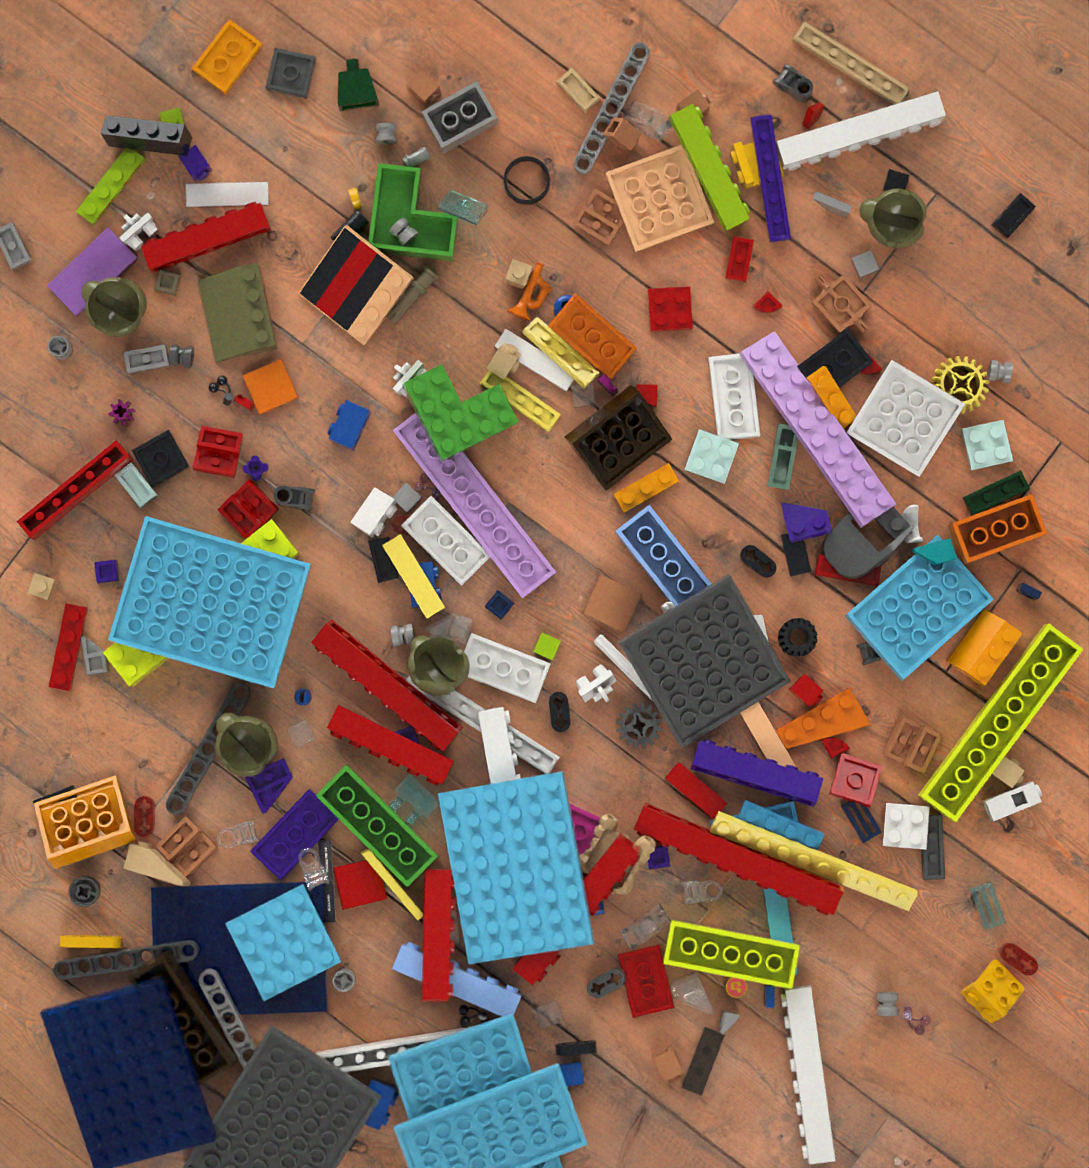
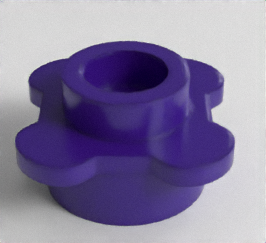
M256 455L252 456L247 465L243 466V471L249 473L254 481H259L261 475L269 469L268 465L262 463Z

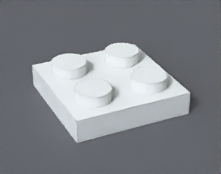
M886 803L883 846L927 850L930 806Z

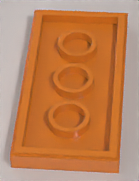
M574 293L548 325L551 330L602 375L605 374L610 380L613 379L637 349L576 293Z

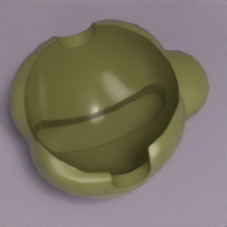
M890 189L882 192L876 198L865 200L859 209L860 217L868 224L872 236L886 247L905 248L911 246L924 233L923 222L927 213L926 205L914 192L905 189Z
M109 277L102 281H88L81 290L82 298L86 302L85 313L87 319L98 331L107 336L122 337L132 333L139 327L140 320L147 308V301L142 289L134 282L125 278Z
M424 635L418 636L411 641L408 671L411 680L419 689L431 695L444 696L453 692L456 687L466 680L470 669L467 655L457 646L456 641L448 637L429 638Z
M225 713L218 718L216 725L218 735L215 742V751L219 760L231 773L239 776H255L261 773L266 764L275 757L278 751V739L272 727L265 721L253 716L239 717L233 713Z

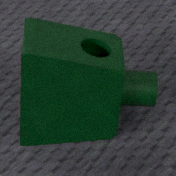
M358 59L347 60V71L339 72L338 74L339 110L346 111L379 106L378 97L368 68L360 69Z

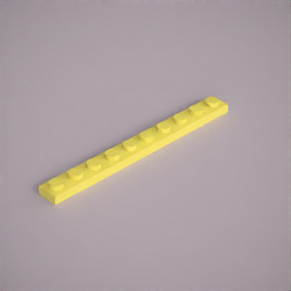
M718 811L710 827L711 833L907 911L910 910L918 894L916 889Z

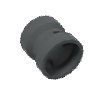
M172 344L169 352V365L177 366L180 364L185 368H191L194 359V347L187 346L181 348L179 345Z

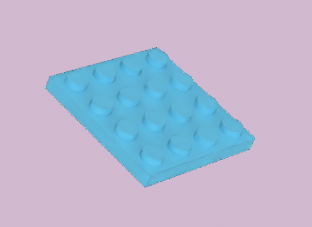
M304 884L225 923L263 1001L342 962Z

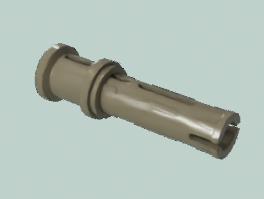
M424 266V271L416 280H412L411 288L386 316L395 325L421 294H426L429 286L439 279L426 266Z

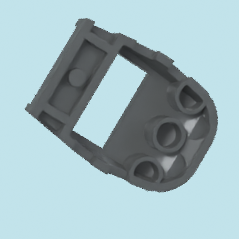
M894 507L875 518L874 520L894 540L879 553L851 522L854 518L849 512L840 519L832 529V533L825 537L823 554L830 565L841 576L848 579H859L887 562L891 555L902 545L909 533L913 532L914 527Z

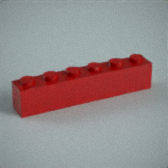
M261 202L248 203L244 206V209L238 211L236 209L229 210L224 213V216L219 218L216 216L205 219V223L199 225L196 223L190 224L185 227V230L180 232H168L161 239L152 238L145 241L141 248L149 270L155 273L160 269L172 267L271 231Z
M115 440L16 522L29 538L36 540L118 471L134 460V458L119 441Z
M340 705L337 706L327 726V729L331 730L330 735L338 739L344 736L350 739L349 744L359 749L361 746L369 749V754L377 758L383 755L389 758L388 763L398 768L401 764L408 768L406 772L418 777L419 774L427 777V782L438 786L439 783L444 784L454 763L453 760Z
M425 869L422 1002L448 1003L449 997H453V984H449V975H453L454 963L450 962V954H454V940H450V932H454V919H450V910L455 908V897H451V889H455V882L453 881V876H451V870Z

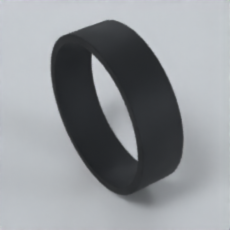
M523 156L513 160L507 166L504 173L505 191L513 201L519 204L530 205L539 202L545 197L550 187V174L547 167L542 161L531 156ZM525 161L534 162L541 166L548 179L543 193L530 200L517 198L509 191L506 184V178L510 169L516 164Z

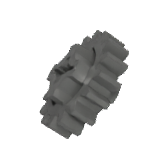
M632 703L633 709L630 710L626 706V713H619L622 720L616 721V723L621 725V728L617 729L616 732H622L623 735L620 737V740L626 738L627 746L632 742L635 749H637L638 744H641L644 749L646 748V742L651 745L654 744L652 741L653 737L659 739L656 732L662 731V728L658 727L657 724L662 722V719H656L658 711L652 713L651 705L645 709L644 703H641L640 707ZM640 711L647 713L651 719L646 720L641 717ZM632 713L633 720L630 724L625 725L626 718ZM636 715L641 723H645V727H642L641 731L642 736L638 729L633 728L637 720ZM653 726L651 735L646 738L645 732L648 727ZM632 731L637 734L638 740L629 737L627 732Z

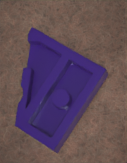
M781 503L790 543L832 533L827 510Z
M285 758L266 766L261 773L255 776L245 777L262 814L267 813L293 779Z

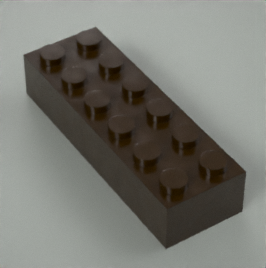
M170 949L132 971L128 976V980L197 1086L202 1085L235 1065L238 1057L232 1045Z

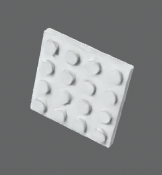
M891 360L846 433L920 477L965 406V403Z

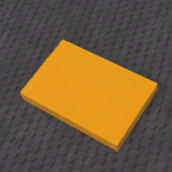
M229 19L191 69L226 95L263 47V43Z

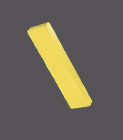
M538 317L523 329L522 333L584 389L599 375V372Z
M489 370L480 382L486 389L500 384L510 406L548 433L561 417L560 413L509 377L503 380Z
M400 534L382 545L425 617L428 619L443 610L445 606L402 535Z
M369 849L363 850L361 852L362 856L417 921L422 918L423 913Z

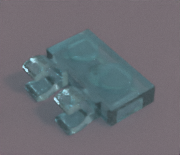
M409 774L395 789L399 795L390 806L397 811L407 800L415 808L405 819L412 826L421 815L427 819L440 803L439 800Z

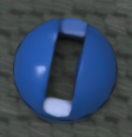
M302 688L295 692L294 699L297 704L305 706L311 702L312 695L309 690ZM301 691L305 692L304 702H300Z

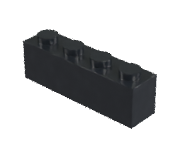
M107 115L100 133L109 147L187 156L192 136L185 124Z

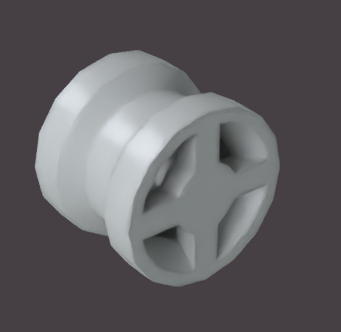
M393 123L376 124V131L378 132L376 143L384 145L397 143V137L395 136L397 125Z

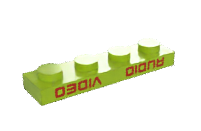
M125 149L76 212L92 225H95L146 159L133 149Z

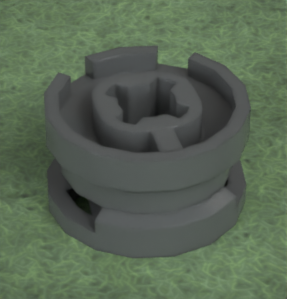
M82 876L75 879L69 887L71 901L80 907L94 904L100 896L99 883L90 876Z

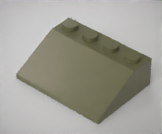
M258 263L236 267L198 280L216 363L278 349L262 273Z

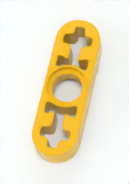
M60 935L59 947L122 948V936Z

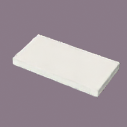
M739 354L708 357L717 435L729 440L760 437L752 372Z
M432 496L401 525L461 586L490 558L485 549Z
M471 633L464 650L470 665L468 678L536 703L551 663Z

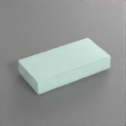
M132 462L115 474V477L141 509L158 496Z

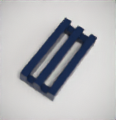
M848 801L841 805L862 843L882 833L866 806L860 805L875 829L873 833L855 803ZM851 806L868 836L865 837L848 807Z

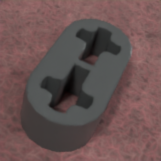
M613 968L594 978L587 986L589 995L593 998H601L620 988L626 982V973L621 968ZM613 973L621 976L619 984L617 981L609 983L608 980L614 976ZM595 982L597 985L602 983L606 985L600 990L601 993L593 990Z

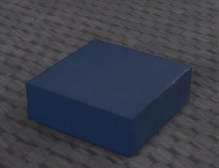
M1020 583L1016 589L1018 593L1032 600L1039 599L1042 594L1041 591L1025 583Z
M497 590L484 607L502 620L514 603Z

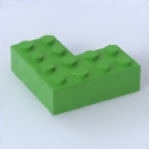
M378 163L368 242L385 254L454 261L458 215L417 210L422 176L421 168ZM404 217L409 222V226L419 233L416 239L406 247L401 246L399 239L393 237L389 232L390 228Z
M442 364L404 382L402 385L440 462L518 423L500 384L461 402Z

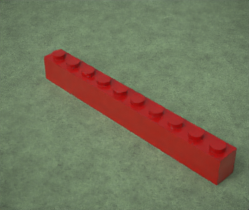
M646 802L633 829L637 831L639 836H650L657 839V843L665 847L671 845L677 848V851L683 855L692 854L702 863H713L717 865V869L723 872L731 871L744 881L749 879L757 882L756 885L760 888L776 890V894L781 897L788 898L790 896L797 899L796 902L802 906L808 907V905L817 908L816 911L823 915H834L844 892L843 886L711 833L707 828Z

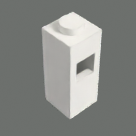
M1029 781L982 800L990 821H996L1040 803L1042 793L1038 784L1034 785V782Z

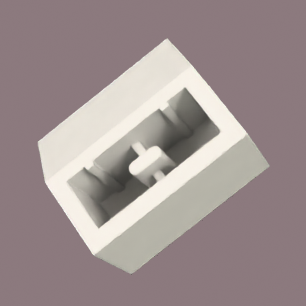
M374 487L351 520V524L371 538H374L375 535L379 536L385 528L383 523L387 517L391 519L397 511V503L393 498Z

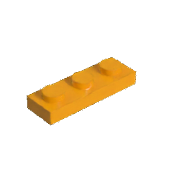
M822 366L808 376L807 380L829 413L835 416L843 429L853 423L856 414L827 367Z
M668 463L616 492L613 496L623 513L675 485L679 480Z

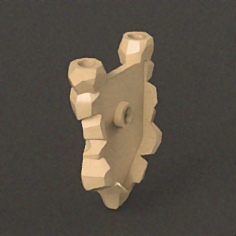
M605 814L600 818L599 825L595 827L593 833L595 837L590 843V848L579 855L582 874H584L583 879L619 835L616 832L618 820L611 814ZM642 836L634 843L641 849L638 854L641 858L634 867L628 866L625 870L627 875L620 884L616 881L611 887L616 894L627 895L633 889L635 872H638L641 868V863L645 864L650 859V853L655 851L656 842L652 838Z

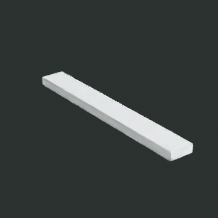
M409 675L407 681L427 698L481 732L478 711L486 709L456 690L444 696L428 694L419 689ZM507 724L508 732H512L514 744L511 745L512 753H516L517 756L543 773L550 774L560 757Z

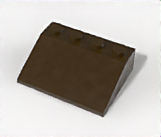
M632 385L564 436L605 491L672 440V437L644 397Z

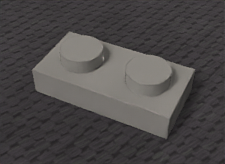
M12 222L1 227L0 247L11 269L15 270L32 262L14 223Z
M166 345L124 352L128 374L170 367Z

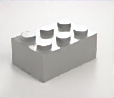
M477 81L421 111L423 120L443 154L498 124V117Z

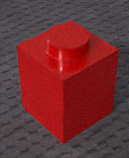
M805 673L788 689L807 707H810L811 704L816 706L823 698L821 694L824 690Z

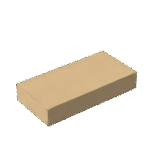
M573 68L556 81L584 114L600 100V97Z

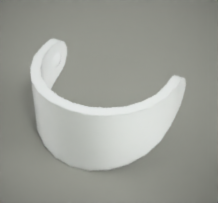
M919 505L908 506L902 514L903 518L914 527L913 532L909 533L904 539L906 543L923 542L918 528Z

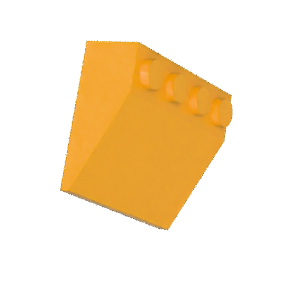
M116 775L34 803L47 859L54 869L137 841ZM73 795H77L76 798H72V799H68V800H64V801H59V800L65 799V798H67V797H70V796H73Z

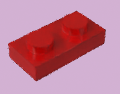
M733 236L725 279L746 283L754 240Z

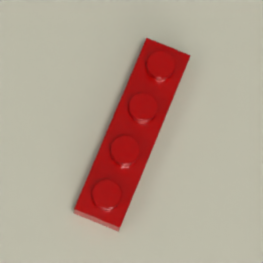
M65 604L49 687L66 691H71L81 637L88 611L87 607Z

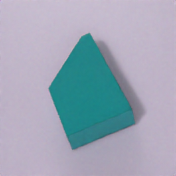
M951 538L912 549L914 554L926 558L934 565L957 559Z

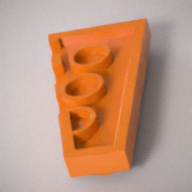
M847 688L775 731L784 747L789 749L871 724L850 688Z

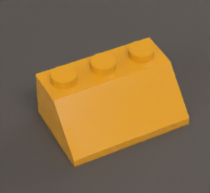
M983 609L946 661L980 686H985L1023 633L1005 620Z

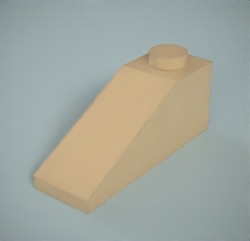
M139 841L138 844L130 843L123 869L179 886H190V881L157 849L151 848L150 843Z

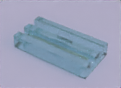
M992 882L970 888L985 930L1006 923ZM986 888H988L990 896L992 898L995 910L999 918L998 921H996L994 918L991 906L989 904L986 892L984 890ZM977 891H980L982 899L984 901L987 913L991 921V923L989 924L987 922Z

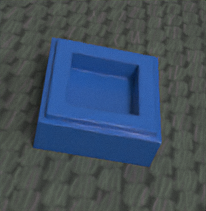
M764 984V1006L766 1008L775 1007V987L769 984Z
M581 1061L560 1064V1070L566 1086L584 1084Z

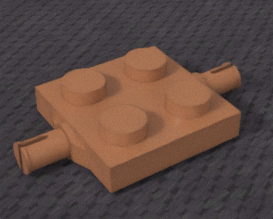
M820 274L815 281L823 290L812 301V304L839 334L854 324L863 334L869 327L861 320V317L872 306L871 303L845 274L831 283H828Z

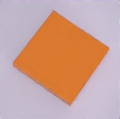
M282 359L243 375L259 415L299 398Z

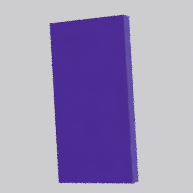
M308 789L250 852L282 881L335 825L339 818L311 789Z

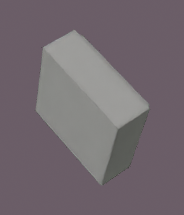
M871 250L851 259L859 279L879 271V266Z
M405 483L392 498L408 513L422 497Z

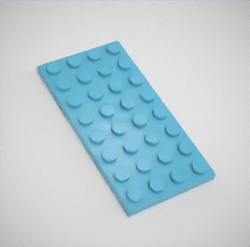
M558 1063L394 1126L409 1168H529L588 1145Z

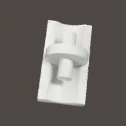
M149 213L145 214L142 218L138 214H135L132 218L126 214L124 218L127 222L122 226L125 233L119 238L126 246L129 245L132 249L138 251L141 245H144L138 236L145 231L152 238L159 233V230L154 223L155 220Z
M417 360L411 367L406 362L402 368L396 364L394 369L397 373L393 379L398 383L393 389L399 396L403 395L408 398L402 385L404 382L427 372L423 363Z
M599 665L593 670L597 679L590 683L586 676L576 681L579 689L578 692L584 702L591 698L595 702L601 698L608 702L607 694L613 691L610 685L617 680L610 670Z

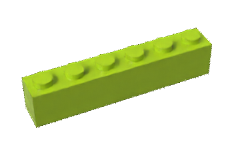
M691 104L668 116V119L723 230L727 231L749 220L748 214H750V210L745 202H741L739 198L741 192L737 184H733L729 177L731 176V171L727 164L723 165L720 159L722 153L717 145L714 146L710 139L713 136L709 127L704 126L701 120L703 118L701 110L698 106L695 107L694 104Z

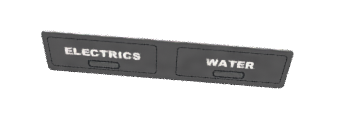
M319 841L322 918L324 923L336 922L332 842Z

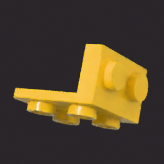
M742 142L733 144L730 157L732 163H736L738 169L736 175L739 183L743 184L744 190L760 185L754 142L742 145ZM779 160L780 171H781V177H783L784 172H783V169H782V166H781V163H780V160Z
M994 959L978 979L964 987L960 993L991 1024L1007 1014L1024 992V986L997 959Z

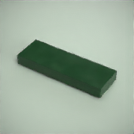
M1020 470L962 498L970 515L973 516L1030 490V487Z

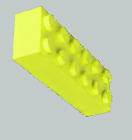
M671 920L663 964L792 989L800 945Z

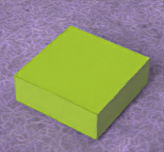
M541 633L533 652L553 661L561 641Z

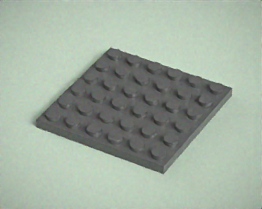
M729 574L618 641L681 748L791 682Z

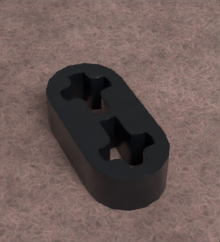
M747 545L741 550L740 558L742 562L763 578H769L775 574L776 563L757 547ZM745 550H754L753 555L758 559L757 562L752 558L746 560ZM760 561L765 565L770 563L772 572L767 571L763 573V567L758 563Z
M555 692L549 698L551 725L555 731L564 732L570 726L568 698L562 692ZM557 695H560V698L565 700V703L561 704L562 711H557V705L552 703V700H555ZM558 713H562L563 720H567V724L563 726V729H559V726L554 724L558 720Z
M595 1040L555 1044L556 1056L597 1052Z

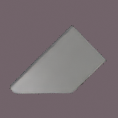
M815 192L813 200L825 209L847 218L852 208L851 205L820 192Z
M82 636L81 641L87 676L108 673L107 658L103 654L105 650L87 637Z

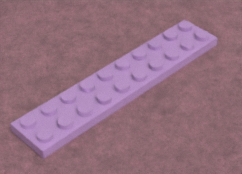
M775 331L740 352L739 355L860 528L896 505L833 414L829 413L818 398L808 380L798 369L797 362Z
M416 413L393 430L522 599L556 573L463 451L440 462Z

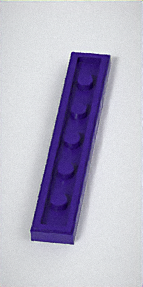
M772 114L750 117L769 243L791 240Z

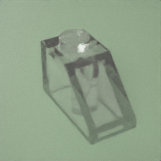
M636 101L632 102L622 117L648 137L659 141L664 139L672 127L669 119L659 109Z
M696 971L672 981L674 986L671 987L675 1000L680 998L681 1003L708 1014L714 1013Z

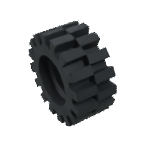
M794 618L787 621L779 630V646L790 656L800 657L809 654L815 648L818 640L815 626L803 618ZM795 629L802 630L806 635L804 644L800 646L792 644L789 638L790 633Z

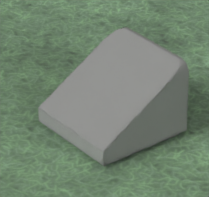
M727 1010L722 1011L719 1032L725 1034L738 1020L740 1014Z

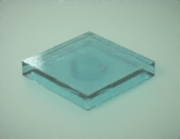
M450 190L439 203L438 210L478 225L487 213L489 206Z

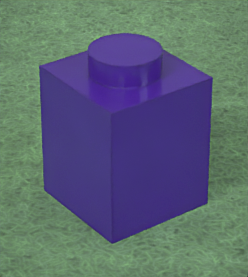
M196 145L189 149L187 156H178L194 181L204 180L210 175L209 172L212 169Z

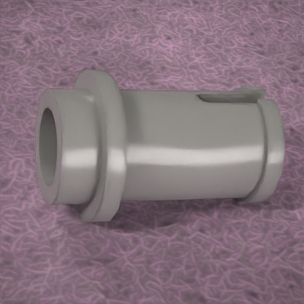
M422 147L410 155L406 154L402 161L407 167H415L431 158L427 149Z

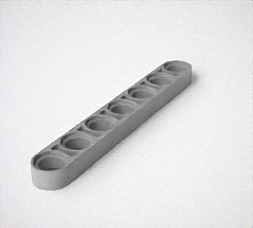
M636 43L631 48L574 160V169L577 173L582 175L590 173L600 155L607 138L603 136L602 132L597 130L596 126L599 122H605L609 125L613 117H619L648 61L650 50L645 43ZM638 48H643L646 51V56L644 58H637L634 55V51ZM627 67H634L637 70L636 75L628 77L625 74ZM618 85H624L627 88V93L625 95H618L615 92V88ZM610 103L618 107V111L614 114H609L606 111V106ZM594 140L598 142L599 148L596 151H590L587 148L589 141ZM581 159L588 160L590 164L585 170L577 166L578 161Z
M206 969L199 978L200 986L241 1065L245 1068L249 1061L245 1060L243 1053L246 1050L255 1052L257 1046L220 975L214 969ZM206 974H211L215 977L213 985H207L204 982L203 978ZM216 993H221L225 996V1002L217 1004L213 996ZM226 1012H231L235 1015V1021L227 1023L223 1015ZM236 1031H241L245 1034V1040L237 1042L233 1038V1034Z

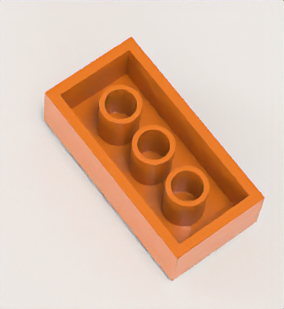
M1033 494L948 525L964 565L1048 534Z

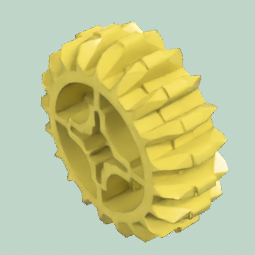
M956 356L955 363L951 358H948L947 365L943 362L940 364L942 370L936 369L934 371L939 377L934 376L931 379L937 383L934 384L935 386L945 391L944 378L947 375L951 383V388L947 393L952 396L954 394H961L969 399L962 401L965 403V406L961 410V414L965 413L966 408L969 412L973 411V405L979 407L981 405L979 400L984 401L986 399L982 393H988L989 391L988 388L983 387V385L989 384V380L982 379L987 375V372L980 373L979 371L983 366L974 367L976 360L973 359L969 364L968 357L966 356L962 362L960 357ZM952 369H964L969 373L961 376L956 372L954 373ZM973 377L976 381V392L974 395L971 393L972 389L969 386L970 380ZM967 379L961 388L953 391L956 384Z

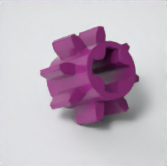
M118 399V404H110L113 410L108 415L115 417L113 423L118 424L121 421L122 425L126 426V421H134L131 416L136 410L129 408L131 402L127 401L123 404L122 400ZM121 408L127 411L123 413V417L118 415L121 412Z

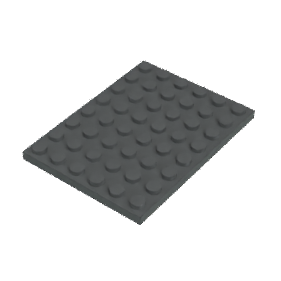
M271 1025L183 1168H337L382 1096Z

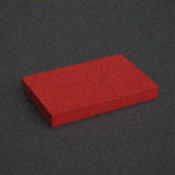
M660 944L618 954L621 969L624 970L627 976L625 988L633 1018L674 1008Z

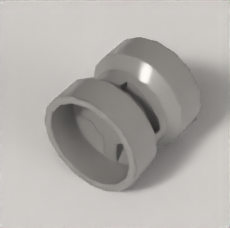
M405 217L397 221L389 230L393 237L399 239V243L403 247L413 242L419 234L414 228L409 226V222Z
M54 336L48 342L49 352L57 359L65 360L71 356L73 352L72 344L63 336Z
M990 360L987 380L995 381L1000 379L1002 383L1009 384L1012 377L1013 363L1005 362L1002 365L998 360Z
M406 624L404 627H399L398 625L391 626L393 647H398L401 644L410 645L414 639L413 624Z
M350 969L339 970L333 978V985L340 992L349 991L356 982V976Z
M878 992L877 1000L880 1004L877 1008V1015H899V1008L896 1006L898 993Z

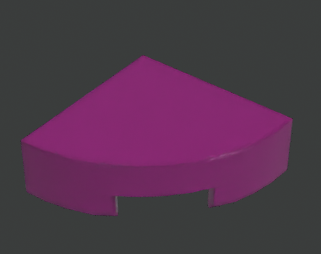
M605 374L598 379V383L614 397L618 392V388L611 383V380Z

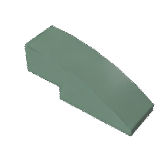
M777 424L768 478L769 487L789 490L798 440L789 425Z

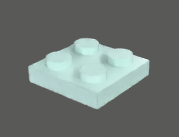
M1004 420L961 429L970 471L1013 461Z
M699 429L685 470L725 484L739 443Z

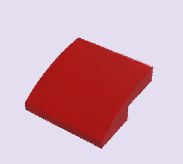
M201 426L197 441V451L192 466L193 470L235 478L243 433Z
M248 479L217 510L247 539L266 524L280 509L252 479Z
M367 860L333 867L342 910L387 899L382 878Z

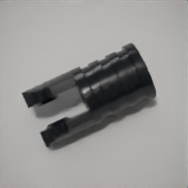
M355 210L354 214L330 238L335 241L346 225L359 234L369 224V221L360 212Z

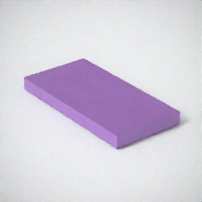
M107 228L47 286L78 317L85 310L86 302L82 298L81 290L86 282L91 280L102 281L109 277H120L138 258Z

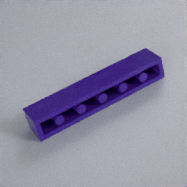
M710 740L699 741L691 765V770L812 807L817 803L824 779L815 772L807 771L804 773L798 771V768L792 765H786L785 767L778 765V762L772 759H758L757 755L745 752V754L736 752V749L730 746H724V748L716 746V743Z

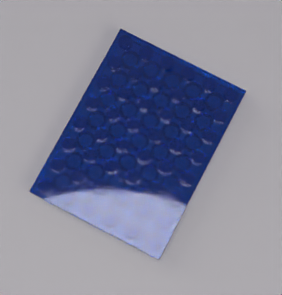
M324 881L151 887L152 944L158 945L184 940H193L198 944L199 954L191 961L179 962V965L212 1016L216 1015L199 983V978L206 969H214L218 972L240 1015L328 1011L326 970L263 1001L225 924L304 884L325 926ZM185 945L183 952L187 956H192L194 948L191 945ZM164 948L162 953L168 950L169 948ZM206 974L203 980L207 985L215 983L213 975ZM216 993L213 996L215 1003L222 1004L225 1002L223 994ZM226 1012L224 1015H234V1014L231 1013V1012Z
M163 976L52 1006L40 1011L93 1168H115L217 1140V1135Z

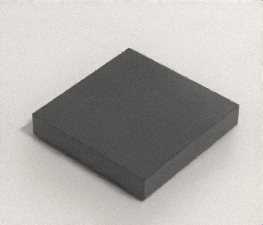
M275 48L265 87L266 90L307 99L316 57Z

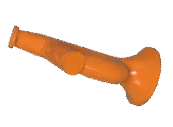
M536 262L537 265L518 304L507 309V312L527 321H530L527 307L529 309L541 307L547 294L553 289L540 276L544 266L540 262ZM537 284L541 289L536 300L532 301L531 295Z

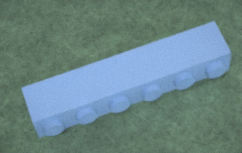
M408 942V944L403 943L392 969L422 982L423 951L419 950L420 946L412 942ZM450 959V962L454 963L453 975H449V984H453L454 996L502 1017L512 1013L514 1015L522 995L518 993V988L509 984L506 987L499 985V980L487 976L485 979L479 976V971L469 967L467 970L459 967L460 963Z

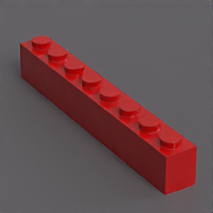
M333 619L323 626L311 642L319 653L325 654L332 659L331 662L336 667L344 669L352 680L358 681L369 694L378 697L383 706L395 711L400 720L412 725L417 734L429 739L434 748L444 751L464 728Z
M622 833L617 836L583 879L589 913L592 917L601 907L598 905L603 898L607 900L614 890L611 887L617 881L620 884L627 875L625 870L628 866L634 867L641 858L638 855L641 849ZM561 950L523 955L515 963L513 970L531 985L536 980L541 982L548 973L545 969L549 964L554 966L561 957L558 954Z

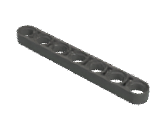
M240 683L231 688L166 801V809L169 813L174 815L180 814L186 809L216 757L215 742L217 736L214 734L213 728L217 725L218 718L224 714V709L229 705L235 708V715H240L251 695L247 685ZM238 687H243L246 690V696L243 699L235 697V690ZM205 743H211L214 746V752L211 755L204 754L202 748ZM196 761L203 764V771L199 774L192 771V764ZM184 780L192 782L193 788L190 792H184L181 789V784ZM176 798L182 803V807L178 811H174L170 807L171 801Z
M184 940L65 958L54 965L53 972L58 979L66 980L133 970L146 963L142 959L144 951L150 952L153 959L160 955L164 948H169L173 951V955L178 963L193 960L199 954V946L193 940ZM185 945H191L194 948L192 956L184 954L183 948ZM123 954L131 957L132 962L129 966L121 962ZM106 957L110 960V968L105 969L101 966V958ZM85 960L90 964L88 972L80 969L81 961ZM60 964L68 965L69 973L67 975L60 973Z

